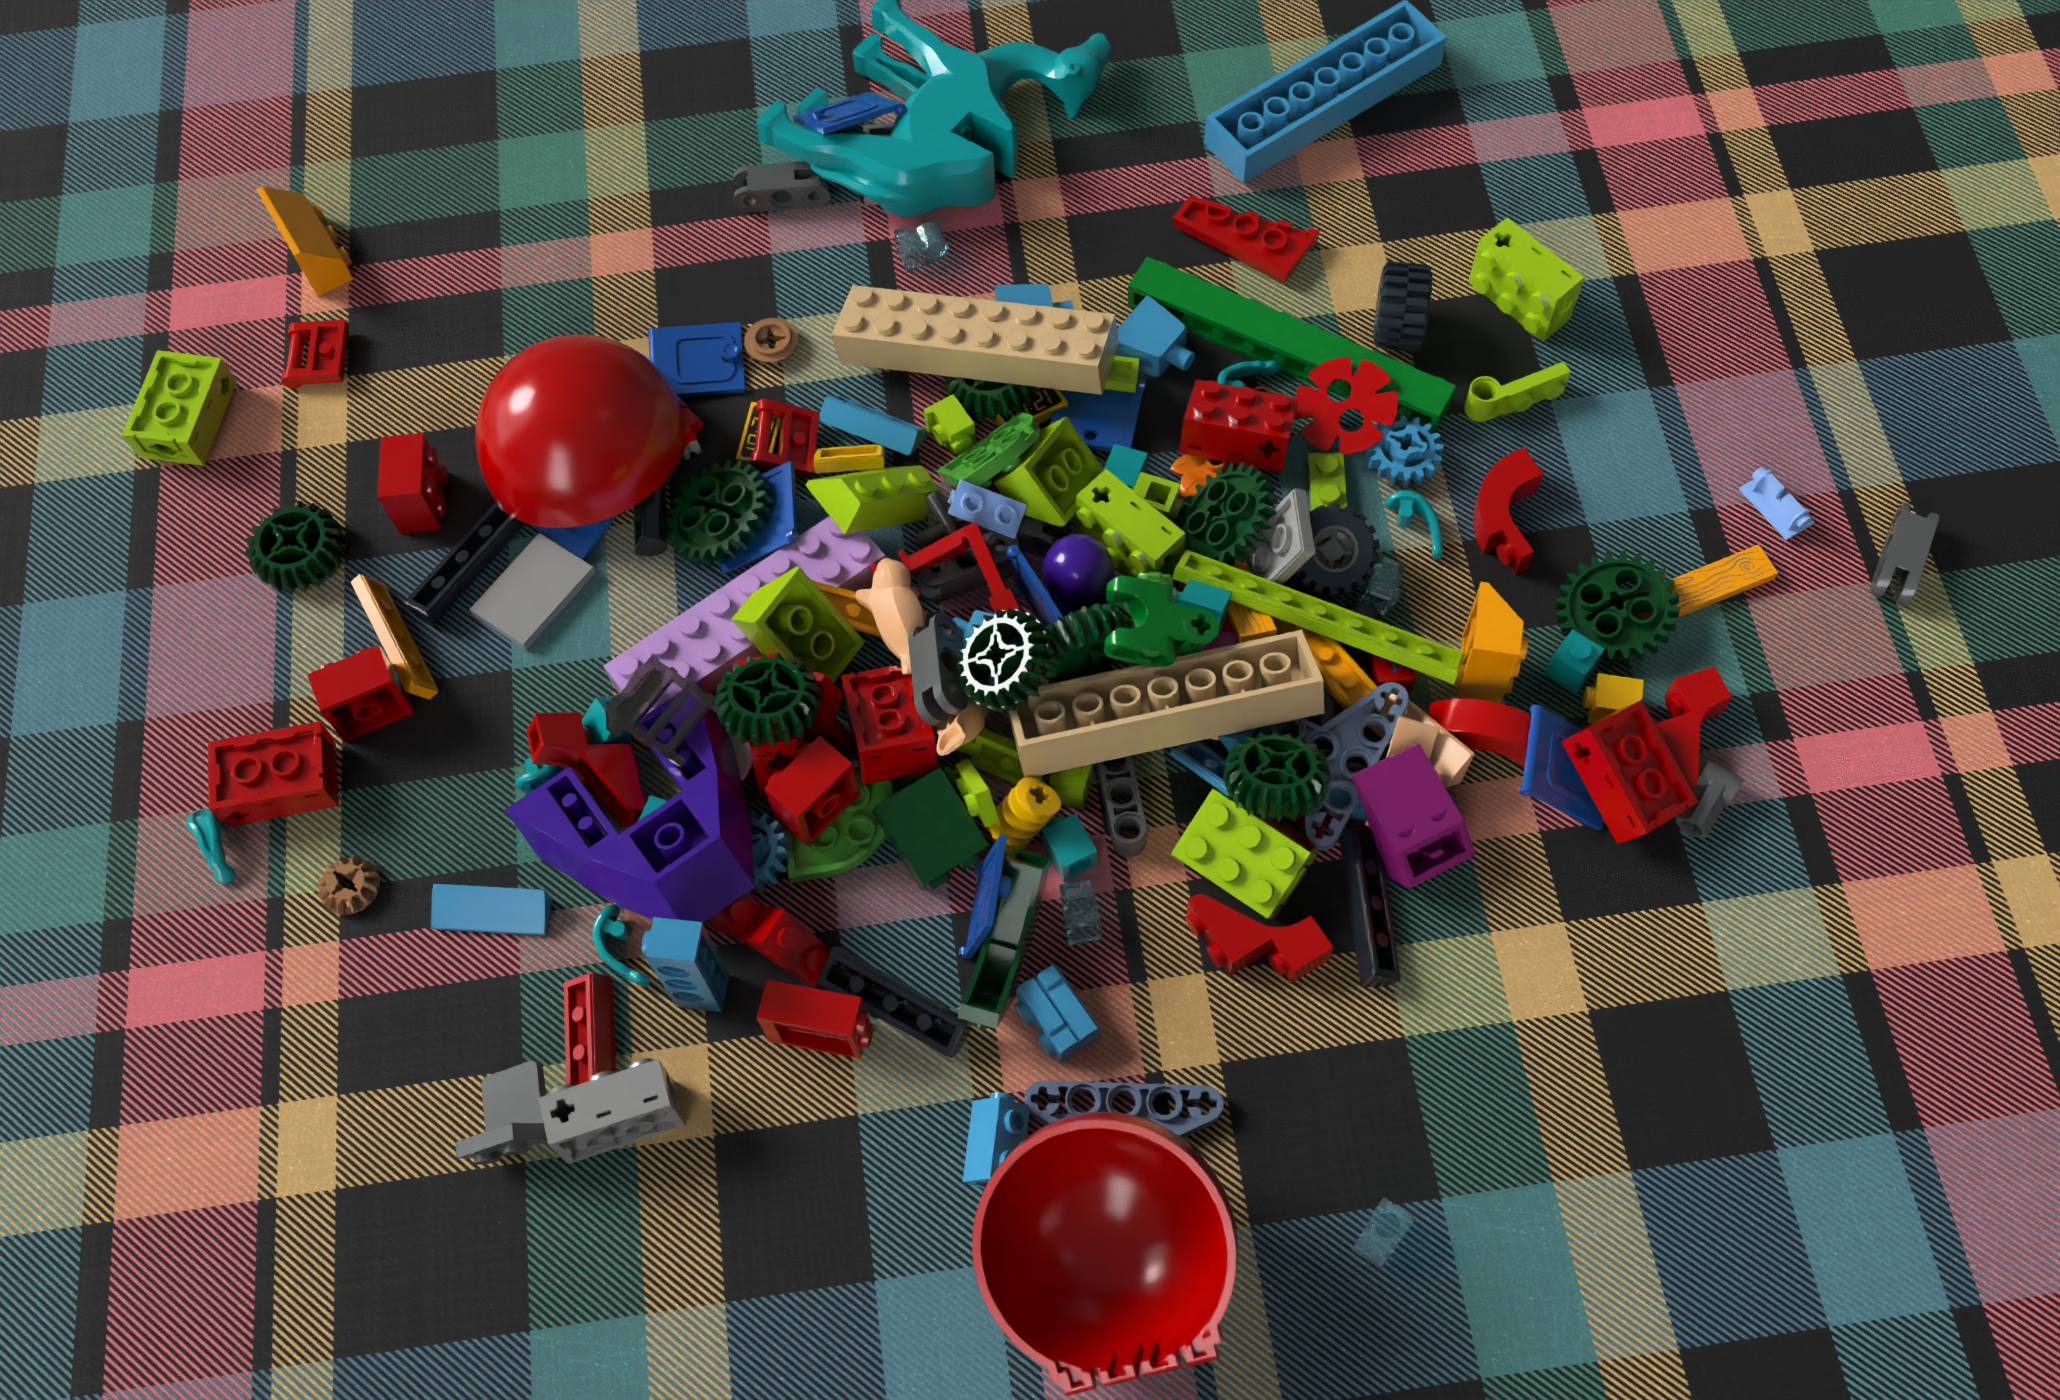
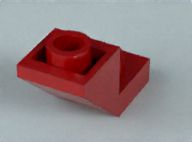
M812 672L817 679V688L820 689V710L818 716L814 717L812 728H804L803 735L811 742L820 735L836 750L850 751L853 743L852 735L842 727L843 724L839 720L835 719L844 693L832 682L833 680L830 676L821 672Z

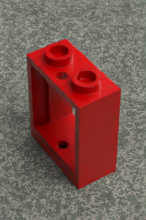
M772 980L766 981L757 1020L769 1042L861 1059L863 1047L869 1048L873 1037L874 1025L869 1023L870 1013L866 1012L861 997Z

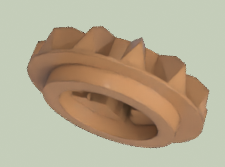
M766 318L756 322L748 329L744 344L751 360H758L762 366L766 362H772L776 366L778 361L782 359L789 361L790 354L797 351L799 339L796 329L788 321L780 318ZM769 335H772L776 341L774 349L769 348Z
M357 855L351 858L340 856L339 861L335 864L326 865V872L323 877L318 878L319 892L317 895L324 906L336 914L349 915L365 909L375 899L380 887L379 873L369 860L362 859ZM341 877H346L349 880L353 878L354 887L358 891L355 893L352 889L343 888L339 879Z

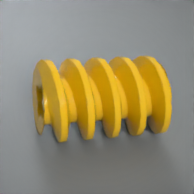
M1022 778L1016 784V787L1009 792V795L996 807L1000 822L988 826L994 844L1000 834L1007 835L1004 853L1009 854L1013 848L1023 850L1054 814L1060 810L1062 802L1058 793L1037 778Z

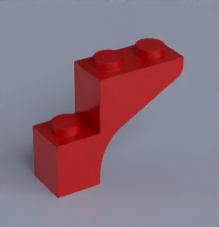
M1715 666L1674 679L1665 694L1667 710L1674 717L1655 723L1692 790L1698 784L1700 725L1707 719L1722 714L1732 699Z
M580 712L536 713L527 730L533 765H554L564 769L570 766L575 775L584 783L619 826L629 828L637 823L647 803V796L640 787V764L638 759L633 756L631 744L589 745V730L586 726H583Z
M748 893L706 921L715 931L742 941L804 983L813 987L817 986L818 983L816 982L831 952L829 947L783 909L760 905Z
M1198 894L1188 899L1185 920L1189 928L1196 936L1202 935L1209 945L1207 952L1211 960L1218 968L1223 966L1229 976L1269 952L1268 959L1275 972L1279 976L1284 974L1292 984L1330 960L1334 947L1312 916L1290 926L1270 927L1206 895Z

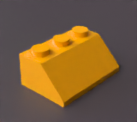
M264 186L256 189L317 296H321L354 280L347 268L353 264L343 246L338 249L335 247L340 242L330 225L326 227L322 225L327 220L317 203L311 206L303 193Z
M1481 582L1462 634L1460 651L1465 653L1457 676L1455 699H1478L1501 704L1504 694H1511L1514 677H1518L1521 660L1526 658L1528 637H1522L1524 623L1522 619L1487 582Z

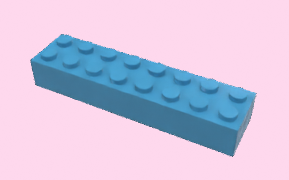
M1403 0L1206 116L1204 144L1244 184L1440 66L1447 36L1410 2Z

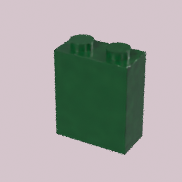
M941 767L876 805L872 811L920 890L927 885L932 890L952 879L949 872L959 865H962L964 870H967L984 859L981 852L989 846Z

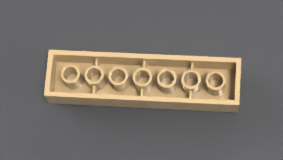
M852 285L831 334L839 362L842 364L1099 395L1103 393L1119 344L1115 314L857 285Z
M1298 630L1175 657L1173 664L1165 667L1141 664L1038 687L1040 697L1030 695L1028 706L1018 704L1015 712L1008 711L1025 778L1323 714L1324 680L1303 631Z

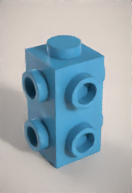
M1001 1092L991 1093L990 1098L973 1101L962 1182L985 1189L998 1166L1013 1149L1026 1139L1029 1106L1015 1102L1013 1095Z

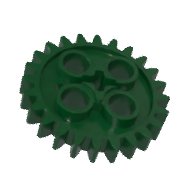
M727 460L724 467L716 462L714 463L713 471L710 473L703 468L700 479L694 476L691 477L692 485L690 488L685 486L680 488L684 493L683 497H677L672 500L678 506L668 511V514L673 518L666 523L667 527L671 530L667 534V537L673 542L671 546L688 562L692 561L697 566L704 562L708 567H711L715 559L722 565L728 554L736 559L737 549L741 547L747 551L749 549L747 541L749 539H759L755 533L757 528L767 527L762 518L772 514L766 506L773 503V499L768 495L772 489L766 483L767 479L751 464L746 466L741 460L735 465L731 460Z
M1241 462L1238 467L1230 463L1227 472L1219 467L1215 478L1208 474L1206 476L1207 484L1204 487L1200 484L1196 485L1198 493L1196 496L1190 495L1187 497L1190 505L1189 507L1181 508L1180 511L1185 517L1176 522V525L1186 533L1184 552L1185 550H1190L1233 567L1235 560L1244 564L1245 553L1249 551L1255 554L1256 548L1254 544L1257 541L1265 542L1266 539L1262 535L1263 530L1273 527L1267 521L1268 518L1277 514V511L1271 508V506L1278 502V498L1272 495L1276 487L1270 483L1271 479L1255 466L1251 465L1249 467L1244 462Z
M1607 551L1605 561L1600 562L1593 555L1591 556L1592 566L1589 568L1582 563H1578L1579 576L1568 573L1567 582L1569 585H1560V595L1563 597L1556 598V607L1560 609V611L1556 612L1557 622L1563 623L1560 626L1562 635H1568L1573 629L1605 649L1602 656H1608L1610 666L1614 664L1616 657H1622L1624 664L1629 665L1630 655L1633 654L1640 661H1643L1646 648L1654 654L1658 652L1656 640L1666 644L1669 642L1667 631L1676 630L1674 618L1679 617L1680 607L1675 606L1679 603V593L1672 592L1675 590L1674 580L1664 581L1666 579L1665 568L1654 572L1655 560L1652 559L1645 565H1642L1641 554L1637 553L1632 561L1627 560L1625 551H1622L1619 559L1613 560L1611 553ZM1624 582H1631L1636 585L1632 589L1618 587ZM1589 596L1601 598L1599 602L1594 604L1584 602V599ZM1639 612H1647L1651 614V617L1639 620L1634 615ZM1604 626H1612L1617 629L1611 634L1599 632V629Z

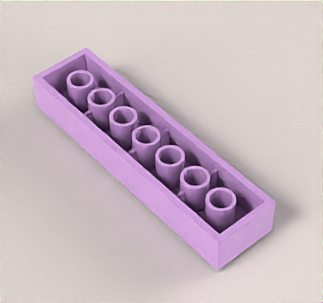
M828 516L801 534L798 541L780 548L605 664L604 669L617 692L625 696L641 718L694 682L698 683L709 699L717 693V684L723 682L724 672H733V661L747 659L748 656L751 658L762 656V653L731 620L754 591L795 567H800L813 581L854 592L860 589H871L873 583L871 565L872 563L878 565L881 560L886 558L885 554L865 531L844 535L833 519Z

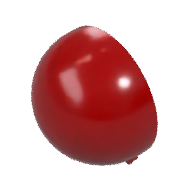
M572 334L556 336L540 341L519 352L499 370L490 382L482 398L475 426L476 454L483 478L494 499L505 512L522 522L535 526L570 528L611 518L646 499L671 475L681 460L686 445L697 439L695 434L703 429L704 424L678 397L674 387L663 372L637 350L619 341L595 335Z
M1091 1112L1069 1116L1050 1123L1023 1140L1008 1154L990 1178L978 1204L972 1233L974 1270L983 1299L999 1327L1026 1355L1048 1368L1052 1384L1061 1382L1065 1395L1070 1396L1097 1389L1095 1376L1100 1377L1102 1385L1107 1387L1139 1379V1375L1142 1374L1148 1377L1181 1369L1180 1358L1185 1356L1188 1366L1219 1359L1217 1344L1222 1343L1223 1340L1219 1322L1228 1306L1237 1270V1229L1227 1194L1213 1169L1198 1151L1170 1129L1151 1120L1124 1113Z

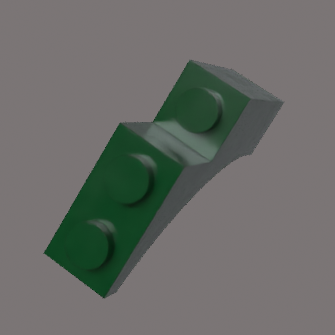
M1013 848L1004 860L1001 875L1011 877L1009 895L1007 899L1001 897L997 899L993 927L984 939L976 967L958 1014V1018L967 1020L970 1025L976 1028L997 1029L1014 1001L1023 957L1032 944L1050 857Z

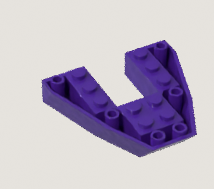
M694 682L633 723L650 751L682 792L618 835L570 766L505 809L541 860L619 907L652 920L653 917L705 923L755 887L751 818L731 737L726 727H723L722 723H720L715 708L698 683Z

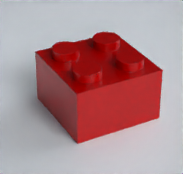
M423 433L381 437L377 497L399 534L441 530L442 516L447 514L443 486L448 485V474L444 465L441 466L438 461L435 447H430Z
M379 645L361 649L353 656L336 663L325 664L318 670L307 674L320 712L344 742L414 714L407 692L393 665Z
M820 735L812 743L804 744L796 753L794 760L784 770L776 771L764 788L775 819L807 847L861 795L853 763Z

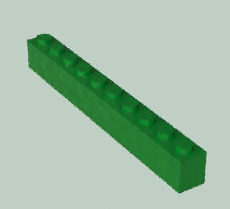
M1146 257L1128 285L1129 307L1135 309L1148 295L1186 326V331L1256 361L1274 360L1279 363L1280 371L1315 386L1317 385L1309 378L1308 374L1324 362L1341 357H1350L1352 376H1354L1363 359L1371 361L1382 368L1391 378L1390 382L1375 393L1397 392L1398 408L1395 420L1400 421L1401 415L1406 416L1407 422H1412L1415 417H1419L1420 426L1423 427L1428 423L1432 425L1430 434L1436 433L1451 406L1456 385L1447 382L1444 378L1427 374L1410 364L1401 363L1384 356L1379 351L1370 350L1355 344L1348 338L1336 336L1322 330L1317 325L1300 321L1285 312L1276 311L1264 306L1254 299H1248L1233 293L1223 286H1216L1200 279L1194 274H1188L1173 268L1163 261H1156ZM1337 379L1329 384L1327 391L1348 399L1352 388L1348 381Z

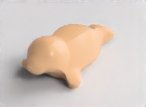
M885 558L877 565L871 589L857 590L856 600L872 612L883 642L900 659L902 674L908 675L911 674L908 635L916 627L926 628L925 616L918 600L920 592L915 586H911V574L907 566L897 560Z
M968 697V706L955 715L950 714L945 722L938 726H933L934 732L939 737L936 749L938 754L942 756L950 754V752L955 751L961 745L973 741L984 728L989 708L976 704L975 700Z

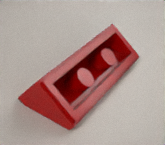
M590 972L564 982L566 1084L576 1086L589 1082V1078L592 1075L604 1071L616 1073L612 978Z

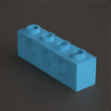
M653 917L651 931L646 930L643 936L642 954L645 955L650 967L656 973L675 1006L723 1012L730 975L703 922Z

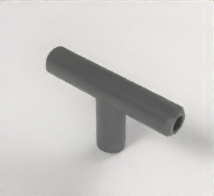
M935 491L927 495L925 501L938 522L918 533V541L924 546L945 534L948 536L959 530L952 516L948 514V509Z

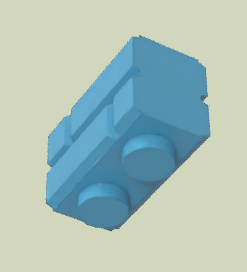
M1056 964L1049 966L1036 977H1032L1017 987L1016 997L1018 1002L1014 1004V1007L1026 1025L1033 1022L1040 1032L1036 1039L1048 1057L1055 1054L1059 1062L1063 1063L1081 1049L1083 1050L1100 1038L1099 1025Z

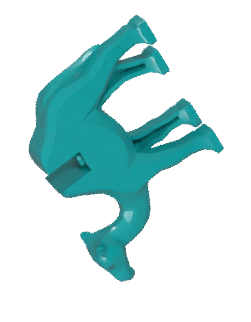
M878 0L871 9L872 28L902 45L927 73L926 75L919 72L913 66L896 61L884 54L882 47L883 38L874 32L853 51L854 68L857 73L886 85L894 93L906 99L904 103L906 112L903 115H897L891 135L865 134L850 127L822 134L791 122L788 117L786 104L777 100L757 119L758 140L768 146H775L783 152L800 158L809 163L811 169L823 179L840 184L876 201L885 212L901 217L924 214L943 206L984 205L995 198L994 170L1013 178L1018 167V127L1003 104V99L1009 88L1021 79L1039 81L1064 102L1067 116L1074 118L1080 110L1081 103L1094 93L1099 84L1103 69L1110 58L1111 43L1103 33H1096L1090 36V39L1082 45L1067 48L1061 53L1024 42L1006 43L979 53H972L946 44L932 30L913 21L902 11L901 0ZM816 87L798 105L797 114L807 112V110L814 107L829 105L828 92Z

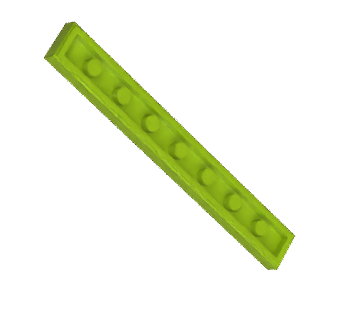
M1185 550L1173 574L1172 579L1187 584L1191 579L1232 592L1230 601L1454 684L1465 655L1461 651L1190 550Z

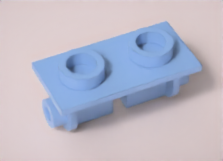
M1760 467L1752 474L1754 479L1741 486L1739 490L1787 541L1815 522L1808 515L1809 509L1803 508L1790 493L1788 494L1784 490L1785 487L1773 476L1774 472L1771 469L1766 470L1764 467Z
M961 479L957 489L951 491L948 503L951 504L948 514L971 523L977 522L981 527L1013 539L1016 537L1027 507L1026 504Z

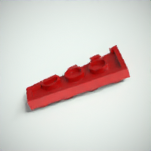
M1189 196L1172 219V226L1282 283L1287 281L1317 242L1320 230L1309 227L1307 231L1293 228V223L1279 220L1278 223L1260 219L1261 214L1250 211L1244 214L1233 212L1230 206L1194 196Z

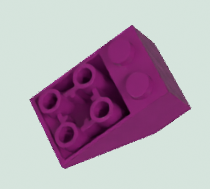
M1419 743L1351 775L1389 879L1412 888L1476 855L1463 817Z

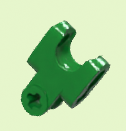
M1123 575L1112 579L1107 584V602L1126 611L1134 622V628L1119 627L1108 635L1104 644V653L1107 657L1147 666L1165 667L1175 662V654L1187 655L1201 652L1205 645L1212 642L1218 635L1219 624L1215 615L1202 607L1178 604L1177 590L1172 585Z

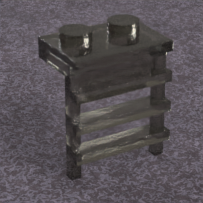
M652 654L646 663L634 672L620 694L616 695L607 705L604 712L606 714V729L617 737L626 729L681 768L686 760L675 753V750L709 708L717 712L715 696L711 693L706 694L696 687L697 684L691 679L689 681L678 674V670L673 667L669 668L659 661L658 656ZM672 682H674L682 690L648 732H645L637 725ZM691 695L694 696L701 703L665 746L656 739L657 736Z

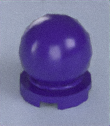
M1071 534L1058 539L1047 552L1044 559L1043 586L1062 616H1067L1070 611H1078L1083 606L1090 608L1094 604H1100L1101 606L1109 604L1106 598L1107 584L1114 579V562L1104 543L1090 535Z

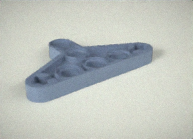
M1387 682L1380 685L1321 727L1304 718L1271 726L1270 734L1272 735L1274 730L1277 733L1280 725L1291 723L1299 730V735L1296 739L1305 737L1307 745L1313 744L1317 740H1326L1333 747V753L1325 758L1330 770L1328 793H1326V797L1320 803L1319 808H1312L1309 816H1304L1305 839L1312 848L1320 851L1328 850L1338 842L1360 800L1351 777L1352 773L1346 768V762L1351 757L1356 756L1363 758L1368 767L1380 761L1393 736L1399 716H1403L1407 708L1409 697L1402 685L1395 682ZM1391 694H1395L1397 696L1396 702L1399 705L1393 704L1387 714V718H1384L1380 715L1385 703L1382 697L1388 698ZM1373 709L1375 710L1376 714H1371ZM1371 724L1379 725L1384 730L1385 737L1379 742H1370L1365 739L1363 729ZM1335 789L1345 790L1350 795L1351 802L1344 808L1334 807L1329 801V794ZM1323 806L1325 811L1334 817L1328 831L1332 836L1325 835L1320 840L1315 837L1316 830L1312 827L1320 828L1326 819L1327 813H1318ZM1335 817L1342 818V820L1338 821Z
M1039 1081L1030 1085L1024 1098L1025 1105L1030 1107V1117L1047 1126L1052 1122L1069 1116L1084 1114L1076 1111L1071 1103L1073 1097L1078 1093H1089L1095 1100L1092 1110L1085 1113H1118L1112 1106V1100L1118 1094H1129L1135 1100V1108L1127 1114L1151 1120L1170 1129L1181 1138H1185L1216 1123L1221 1117L1224 1104L1219 1091L1211 1086ZM1041 1092H1046L1050 1100H1060V1092H1067L1065 1097L1067 1114H1058L1060 1103H1048L1046 1110L1042 1111L1039 1110L1038 1104L1032 1102V1100L1038 1099ZM1165 1094L1172 1097L1176 1103L1175 1110L1168 1115L1157 1113L1152 1104L1157 1096ZM1181 1095H1188L1187 1104H1199L1201 1097H1208L1209 1104L1216 1105V1108H1210L1209 1115H1201L1200 1108L1188 1107L1187 1115L1189 1117H1180L1183 1105Z

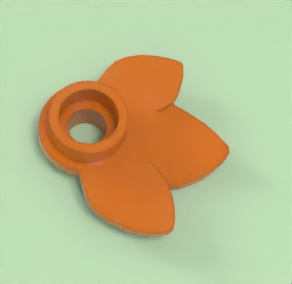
M1187 454L1179 457L1172 464L1170 470L1174 474L1182 476L1180 481L1181 499L1187 500V497L1190 495L1196 496L1198 493L1196 490L1197 484L1204 487L1207 484L1206 476L1208 474L1215 478L1218 468L1221 467L1227 472L1230 463ZM1211 462H1218L1221 464L1212 465Z

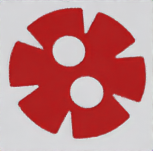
M1350 357L1332 359L1317 366L1308 376L1320 390L1300 385L1295 395V398H1299L1295 419L1316 417V419L1300 430L1304 438L1316 448L1328 452L1335 438L1339 435L1340 454L1357 453L1379 442L1383 438V434L1371 421L1391 426L1395 420L1398 408L1396 391L1375 393L1391 381L1389 375L1375 363L1363 359L1354 376H1352ZM1337 379L1348 381L1352 388L1349 398L1342 402L1332 401L1327 395L1329 384ZM1357 409L1363 414L1364 423L1359 430L1348 432L1341 428L1339 419L1344 411Z

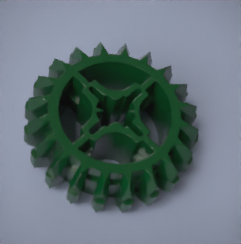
M946 376L945 380L948 396L954 394L969 417L972 418L976 415L980 422L986 417H990L995 422L997 414L1002 413L1008 419L1010 410L1020 413L1021 404L1030 405L1031 396L1036 395L1037 387L950 376ZM970 382L974 383L972 387L968 386Z
M299 501L295 508H293L292 505L286 502L284 509L281 511L272 507L273 515L268 518L260 516L261 526H251L254 536L246 538L249 548L245 551L250 561V568L255 574H258L257 576L263 583L271 585L277 591L285 588L286 591L293 593L297 586H299L301 590L306 592L310 583L320 586V578L323 576L332 578L330 569L341 567L339 557L346 555L345 548L343 547L346 541L341 530L342 527L336 519L334 520L329 511L325 508L321 509L315 503L307 506L302 501Z
M1094 604L1090 608L1083 606L1078 611H1070L1067 616L1058 617V621L1054 624L1047 625V633L1054 640L1050 647L1057 654L1049 660L1055 670L1046 673L1045 677L1048 682L1058 683L1095 675L1102 670H1107L1110 665L1118 663L1119 660L1106 656L1104 644L1105 639L1115 629L1119 627L1132 628L1124 613L1118 607H1113L1111 604H1104L1102 606Z
M1009 608L1007 612L997 609L994 617L984 615L981 626L972 624L974 633L971 637H963L967 645L965 649L957 651L963 660L956 665L959 672L962 673L958 681L965 687L964 692L967 693V696L975 700L976 704L984 708L988 707L996 712H1002L1004 709L1015 712L1018 704L1028 706L1030 695L1040 697L1038 687L1041 684H1049L1045 675L1048 671L1055 670L1049 660L1057 655L1054 649L1050 647L1054 640L1047 633L1048 629L1045 625L1036 620L1030 613L1020 612ZM1018 635H1021L1023 638V646L1017 643ZM989 674H991V677L995 678L994 686H991L988 677Z
M764 652L761 658L753 660L748 656L744 665L734 662L733 672H724L723 682L717 684L715 706L719 721L723 727H726L730 737L738 736L742 745L751 739L756 748L762 742H768L773 748L778 740H783L786 744H789L791 735L802 738L804 728H812L814 717L818 716L820 710V689L817 688V679L814 677V674L809 672L805 663L797 664L794 656L783 660L779 652L774 658H768Z
M1274 730L1272 735L1269 736L1258 732L1255 739L1245 736L1242 744H1235L1225 761L1223 781L1228 792V798L1234 799L1236 808L1246 807L1248 816L1259 813L1262 820L1270 816L1276 817L1278 822H1280L1282 817L1288 816L1295 821L1299 814L1309 816L1312 808L1320 807V803L1325 799L1326 793H1328L1330 770L1325 760V754L1318 752L1317 744L1307 745L1305 737L1294 739L1290 732L1285 736L1277 735Z

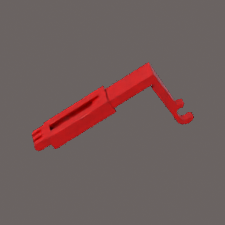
M973 522L910 556H907L902 550L898 554L902 563L907 566L910 574L913 575L969 552L968 547L971 546L993 595L989 597V601L994 612L997 609L1007 612L1009 608L1017 609L1020 612L1023 611L1011 588H1007L986 538L977 522ZM872 563L871 570L874 575L877 564Z

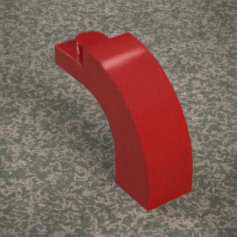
M1524 447L1505 456L1490 469L1482 482L1473 512L1474 534L1482 552L1486 553L1496 548L1500 561L1504 565H1508L1515 575L1528 569L1534 550L1512 521L1509 508L1514 503L1537 493L1543 477V472Z
M1447 699L1430 704L1428 716L1469 749L1491 751L1513 760L1523 768L1525 767L1531 720L1530 714L1507 705L1478 699Z

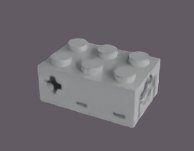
M640 1059L631 1063L629 1069L616 1073L612 1071L600 1072L592 1075L589 1078V1082L576 1086L572 1084L560 1085L552 1088L549 1091V1095L538 1098L548 1145L567 1164L686 1126L675 1082L659 1059Z

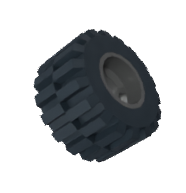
M1386 262L1381 273L1375 312L1373 339L1376 348L1419 351L1425 338L1431 302L1432 271L1430 265Z
M1331 504L1328 507L1322 505L1309 511L1315 554L1290 578L1294 584L1299 583L1302 586L1301 591L1306 594L1312 592L1314 597L1337 598L1360 588L1365 584V580L1373 575L1375 570L1372 568L1378 563L1380 556L1375 553L1380 544L1379 539H1373L1372 534L1376 532L1374 526L1368 527L1365 524V521L1368 519L1365 515L1361 513L1357 516L1353 513L1354 508L1347 506L1343 509L1340 508V504Z

